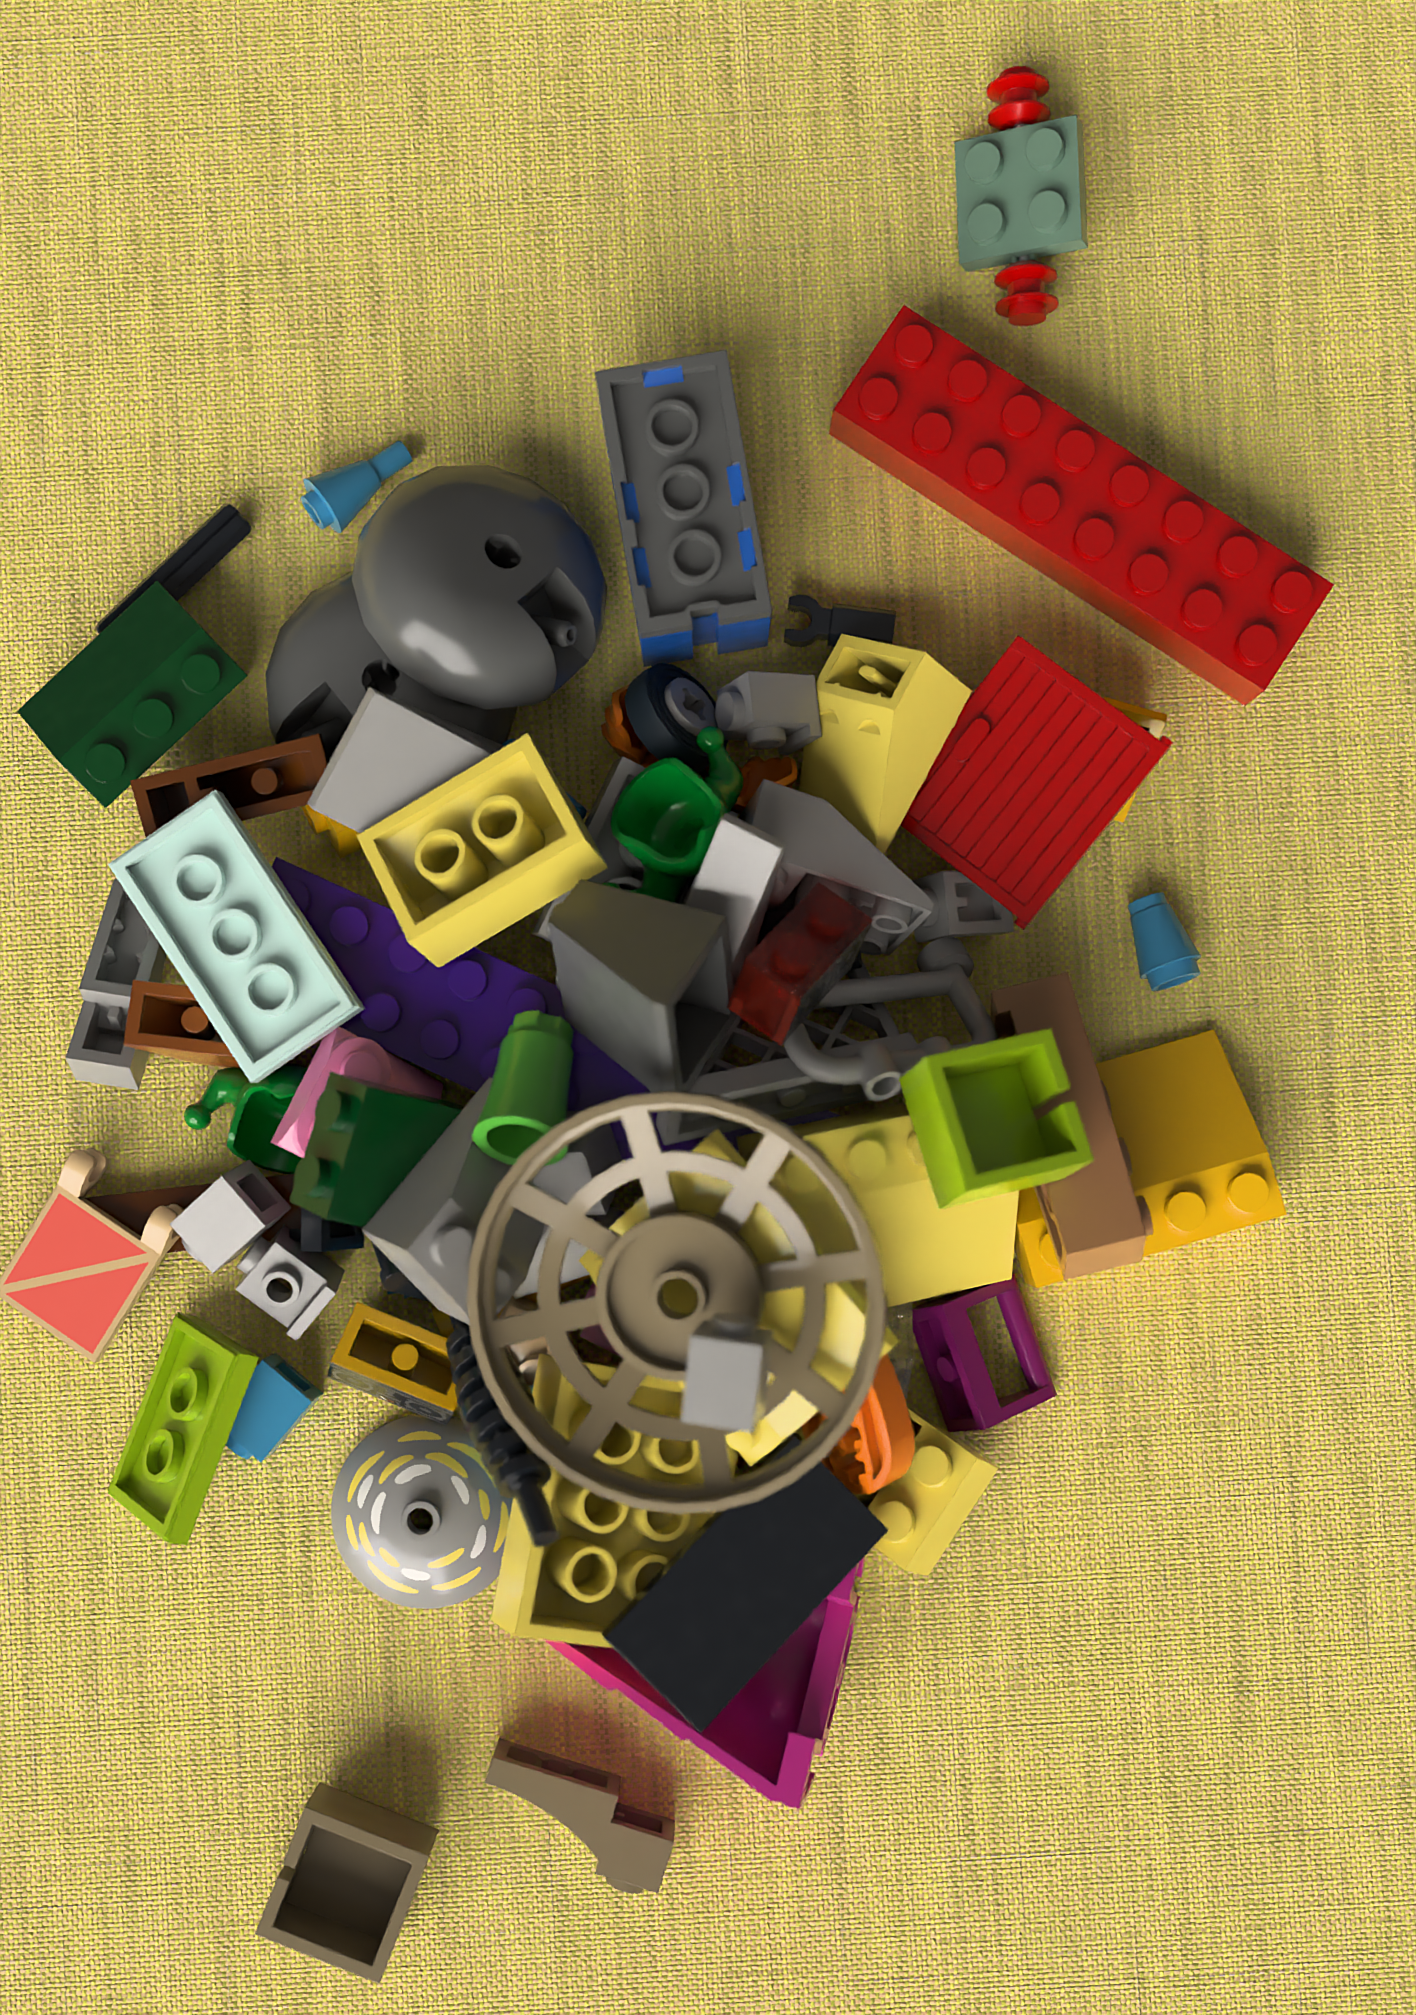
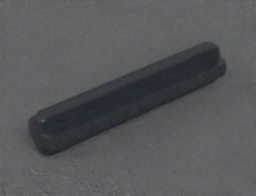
M229 503L222 505L97 623L96 630L100 634L156 581L178 601L250 533L251 526L249 522L234 506Z

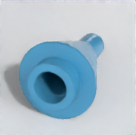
M398 440L368 461L363 459L305 478L303 483L307 493L301 496V502L311 519L320 529L330 526L337 533H341L380 489L381 483L412 463V457L404 444Z

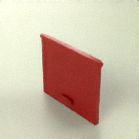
M1018 635L967 700L955 726L949 733L928 772L925 782L920 787L900 825L1017 916L1014 923L1024 930L1168 752L1173 742L1164 735L1159 740Z

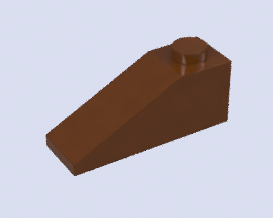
M315 734L130 780L145 837H148L214 790L224 794L241 821L308 805L307 803L329 761L322 734Z

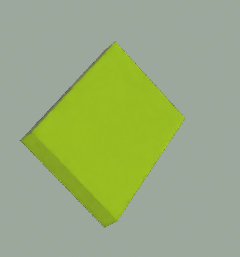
M177 1312L173 1319L108 1488V1494L167 1543L188 1545L259 1357L197 1316Z

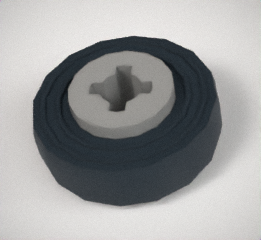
M658 663L643 671L629 684L624 697L626 713L635 734L647 750L658 760L677 758L697 773L709 766L706 752L698 748L696 737L704 727L714 726L719 728L715 718L716 702L705 687L692 675L673 664ZM724 740L723 746L725 749L727 747L728 740Z

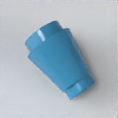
M1163 892L1144 896L1128 905L1140 978L1148 979L1152 991H1161L1178 986L1201 974L1196 962L1201 958V955L1172 907L1167 903Z

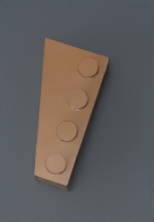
M1066 972L992 990L990 1018L995 1025L998 1040L1051 1028L1070 1088L1041 1108L1033 1110L1034 1116L1037 1121L1062 1103L1075 1100L1094 1158L1093 1162L1062 1180L1033 1186L1063 1279H1072L1141 1262L1146 1236L1153 1234L1152 1219L1144 1197L1142 1195L1135 1197L1129 1178L1132 1175L1129 1152L1123 1138H1117L1111 1117L1112 1111L1109 1096L1097 1071L1069 973Z

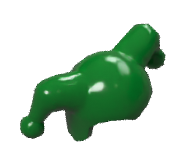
M707 726L702 728L696 737L698 748L706 752L708 757L709 772L706 778H702L696 771L677 758H665L649 765L635 776L620 795L613 809L610 822L612 834L644 867L641 886L630 892L677 903L687 878L699 873L719 823L726 813H730L738 800L744 781L741 771L723 746L725 737L721 729ZM614 882L602 883V885L621 889L620 886Z
M285 1063L258 1083H251L241 1068L218 1070L199 1102L190 1104L184 1112L186 1124L196 1130L205 1129L209 1126L211 1115L214 1111L226 1103H232L235 1109L226 1145L230 1151L245 1162L250 1159L255 1166L282 1174H295L297 1165L302 1158L271 1143V1140L308 1068L298 1064Z

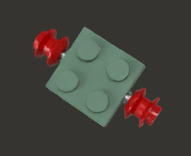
M1015 66L1005 69L999 74L997 79L987 86V97L991 101L1000 104L989 112L988 124L1000 132L954 142L959 264L966 272L1010 264L994 277L995 286L1007 291V297L996 303L995 311L998 315L1008 318V322L1011 325L1022 327L1044 322L1046 314L1056 310L1059 305L1057 297L1045 293V287L1057 280V271L1038 261V258L1088 248L1083 125L1077 114L1049 120L1051 115L1050 108L1046 104L1037 101L1049 91V81L1046 77L1037 74L1033 68L1027 66Z

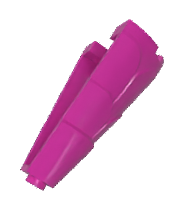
M865 1556L702 1733L683 1717L614 1648L544 1641L606 1690L618 1689L679 1739L691 1741L769 1801L781 1802L785 1806L800 1810L807 1800L815 1778V1773L810 1772L813 1755H823L835 1713L860 1596L853 1590L856 1576L862 1578Z

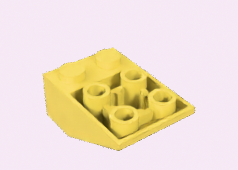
M841 634L815 682L822 737L804 746L799 791L826 800L878 850L885 854L920 787L925 782L928 772L949 733L955 726L972 690L924 651Z
M907 1404L915 1443L913 1460L908 1471L901 1478L873 1493L864 1495L852 1494L888 1529L886 1534L873 1547L903 1570L928 1576L999 1467ZM800 1426L792 1434L803 1442L805 1438ZM773 1448L760 1460L763 1462L773 1452L775 1448Z

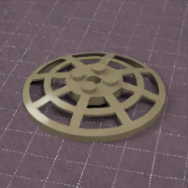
M667 1090L630 1094L592 1106L552 1128L519 1157L497 1186L479 1223L469 1260L467 1309L472 1344L484 1381L506 1420L532 1451L562 1476L598 1496L637 1509L682 1514L720 1511L757 1501L796 1481L830 1452L852 1425L873 1384L884 1346L887 1296L883 1263L870 1222L849 1184L820 1150L787 1124L750 1105L713 1094ZM670 1110L708 1113L745 1124L765 1136L745 1168L733 1161L706 1153L679 1150L662 1152L650 1113ZM622 1119L634 1158L622 1161L595 1176L572 1197L568 1204L531 1184L542 1167L569 1143L603 1124ZM789 1151L808 1165L833 1195L851 1227L858 1250L818 1255L814 1241L799 1214L783 1195L769 1184ZM678 1171L704 1174L726 1181L734 1187L714 1218L698 1212L678 1211L668 1172ZM640 1178L650 1217L635 1224L621 1236L586 1215L609 1192L631 1180ZM757 1202L764 1206L783 1228L795 1250L797 1258L758 1264L752 1250L738 1234ZM517 1208L552 1227L545 1242L538 1271L537 1299L539 1309L498 1319L495 1300L497 1260L506 1226L514 1209ZM572 1239L604 1258L597 1278L596 1296L561 1303V1271L567 1247ZM672 1278H682L689 1281L695 1287L698 1294L696 1310L690 1313H678L670 1309L663 1298L664 1283ZM864 1279L867 1298L864 1339L854 1373L846 1389L842 1392L810 1366L816 1354L824 1327L825 1284ZM804 1287L803 1323L793 1352L774 1338L772 1339L769 1371L776 1378L767 1386L765 1411L761 1419L782 1404L793 1390L827 1418L810 1437L786 1456L755 1472L732 1478L726 1435L738 1432L739 1430L681 1422V1417L661 1415L639 1408L629 1402L647 1374L663 1380L685 1382L690 1335L703 1319L712 1321L714 1314L736 1313L754 1318L756 1320L755 1327L759 1328L764 1312L766 1292ZM601 1324L610 1344L623 1358V1361L606 1386L584 1364L570 1339L568 1331ZM541 1337L546 1338L549 1350L564 1377L579 1395L593 1406L570 1441L556 1431L529 1400L510 1365L504 1346ZM616 1422L630 1430L655 1438L678 1441L698 1440L704 1483L678 1484L647 1480L613 1469L593 1458V1456Z

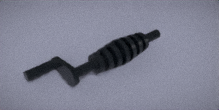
M371 1240L381 1268L380 1279L384 1289L431 1302ZM449 1315L454 1332L447 1338L446 1349L448 1359L451 1361L450 1369L453 1382L456 1385L455 1394L458 1406L460 1407V1417L464 1428L469 1432L475 1449L481 1454V1460L488 1473L493 1476V1483L499 1494L505 1498H516L533 1545L536 1547L547 1546L555 1542L560 1536L542 1488L551 1478L550 1465L529 1448L502 1414L484 1381L472 1344L470 1325ZM504 1346L516 1377L529 1400L535 1406V1399L529 1385L525 1383L523 1374L517 1364L513 1362V1357L507 1346Z

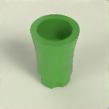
M538 1010L524 1011L516 1014L513 1025L509 1027L507 1036L501 1042L497 1066L487 1100L472 1133L475 1145L483 1153L495 1160L514 1165L519 1157L547 1132L567 1121L569 1080L574 1057L571 1048L573 1029L562 1017L550 1016ZM568 1145L544 1166L554 1164L563 1159L567 1153Z

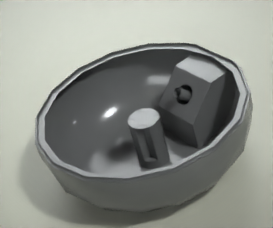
M490 465L436 466L400 483L389 493L363 527L358 539L352 574V583L363 623L393 665L437 696L483 709L531 706L548 700L586 665L597 647L603 629L607 584L595 545L590 536L567 505L530 478Z
M353 571L312 591L279 630L265 673L269 727L276 744L322 734L328 761H330L369 687L499 744L508 740L517 707L483 709L437 696L393 665L363 623L352 583Z

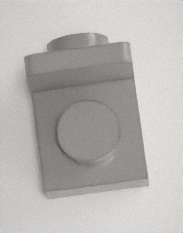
M958 870L941 871L912 880L935 902L933 912L914 930L915 939L918 943L931 942L944 937L988 936L1014 932L1012 913Z

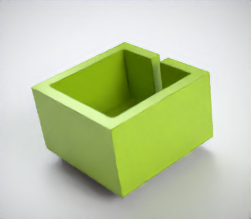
M1051 1028L925 1056L899 1078L939 1210L1062 1180L1094 1161L1075 1100L1062 1103L1037 1121L1034 1116L1033 1110L1041 1108L1070 1088Z

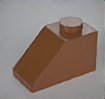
M133 980L123 1042L124 1046L197 1064L241 1068L188 986Z

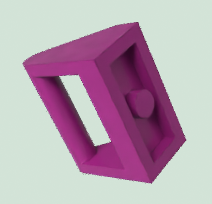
M1012 1273V1279L957 1291L906 1311L948 1432L986 1430L1057 1395L1015 1273ZM995 1296L1028 1389L997 1399L966 1310Z

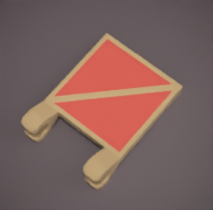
M88 1148L87 1150L77 1149L67 1158L57 1186L0 1277V1298L93 1363L101 1360L165 1254L179 1239V1234L172 1228L170 1223L185 1209L174 1203L169 1206L162 1205L157 1207L149 1217L141 1237L84 1198L109 1165V1159L95 1148Z

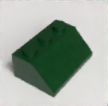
M156 581L17 712L58 762L107 808L131 785L130 780L138 779L243 681L248 674L178 601Z

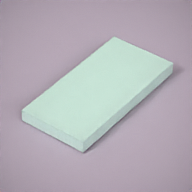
M214 790L108 864L251 1083H258L365 1009L222 792Z

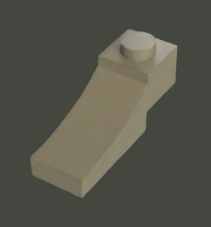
M501 1738L498 1739L485 1783L506 1790L531 1802L569 1828L597 1858L595 1874L606 1877V1882L613 1888L631 1894L642 1893L643 1889L659 1893L674 1843L675 1820L618 1803L621 1776Z

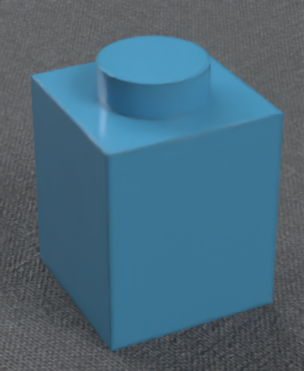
M276 1352L262 1359L254 1369L226 1446L244 1459H250L253 1455L258 1461L262 1462L276 1451L324 1393Z

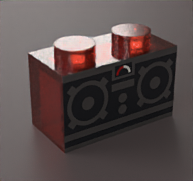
M818 882L745 959L727 1008L782 1046L851 969L874 919Z

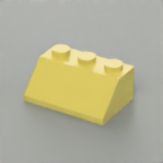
M528 733L357 835L408 942L438 968L570 891L580 879L588 880L608 868L581 816Z

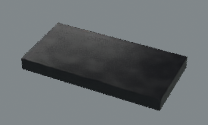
M793 1434L789 1435L755 1471L786 1456L802 1442ZM819 1461L793 1483L757 1501L716 1511L605 1628L602 1635L683 1717L702 1733L886 1534L888 1529Z

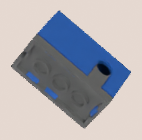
M727 350L595 371L602 425L644 667L654 666L658 663L667 664L693 659V646L716 643L718 655L767 647L772 607Z

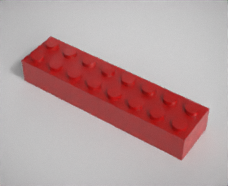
M905 305L900 309L833 409L829 435L1244 706L1265 691L1334 586L1327 579Z

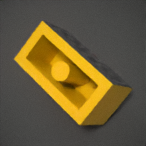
M357 1302L331 1359L327 1377L446 1426L457 1406L456 1385L452 1379L451 1361L448 1359L446 1349L447 1338Z

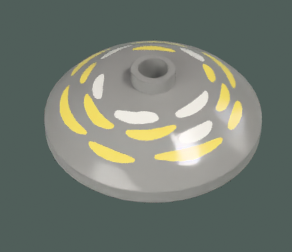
M413 1414L382 1425L370 1433L351 1452L342 1466L333 1491L331 1503L332 1529L335 1542L345 1564L352 1574L370 1591L383 1599L401 1606L420 1609L442 1608L455 1605L477 1595L499 1576L513 1498H505L499 1494L493 1483V1476L485 1468L481 1460V1454L475 1449L469 1432L465 1430L461 1418L452 1416L446 1426L419 1414ZM416 1508L428 1510L433 1517L432 1527L428 1529L415 1527L411 1521L412 1510Z

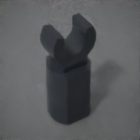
M806 595L789 597L788 610L805 613L811 621L810 626L804 630L785 629L784 642L790 646L805 647L819 639L827 640V646L835 647L841 634L892 644L896 611L833 603L832 609L822 608L815 599Z

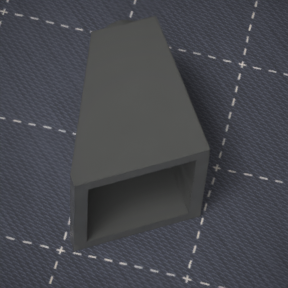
M580 879L565 900L553 908L547 924V936L552 942L557 969L556 987L561 992L565 1020L652 1092L667 1090L688 1092L737 1017L727 916Z

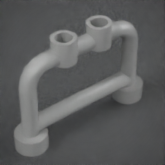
M955 937L939 938L929 943L922 949L917 958V967L920 972L840 980L815 1009L948 995L972 1038L970 1042L950 1045L946 1038L935 1036L922 1041L915 1049L890 1052L886 1045L873 1043L859 1049L854 1056L832 1057L816 1049L802 1022L783 1043L789 1057L799 1070L813 1079L828 1084L860 1083L869 1099L879 1101L895 1095L901 1089L899 1078L925 1056L998 1040L995 1025L968 979L973 972L974 963L963 943ZM764 954L752 959L744 966L739 977L740 984L750 1005L756 1009L768 1011L783 1042L802 998L815 983L797 984L788 961L779 954Z

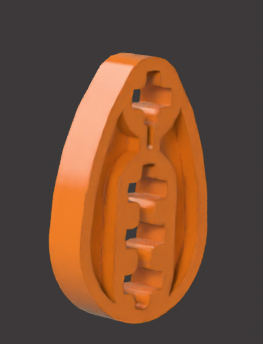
M887 1353L879 1360L871 1389L852 1425L830 1452L820 1460L851 1493L870 1494L896 1481L908 1471L913 1460L915 1446L913 1427L905 1396ZM820 1411L801 1425L805 1440L827 1418Z

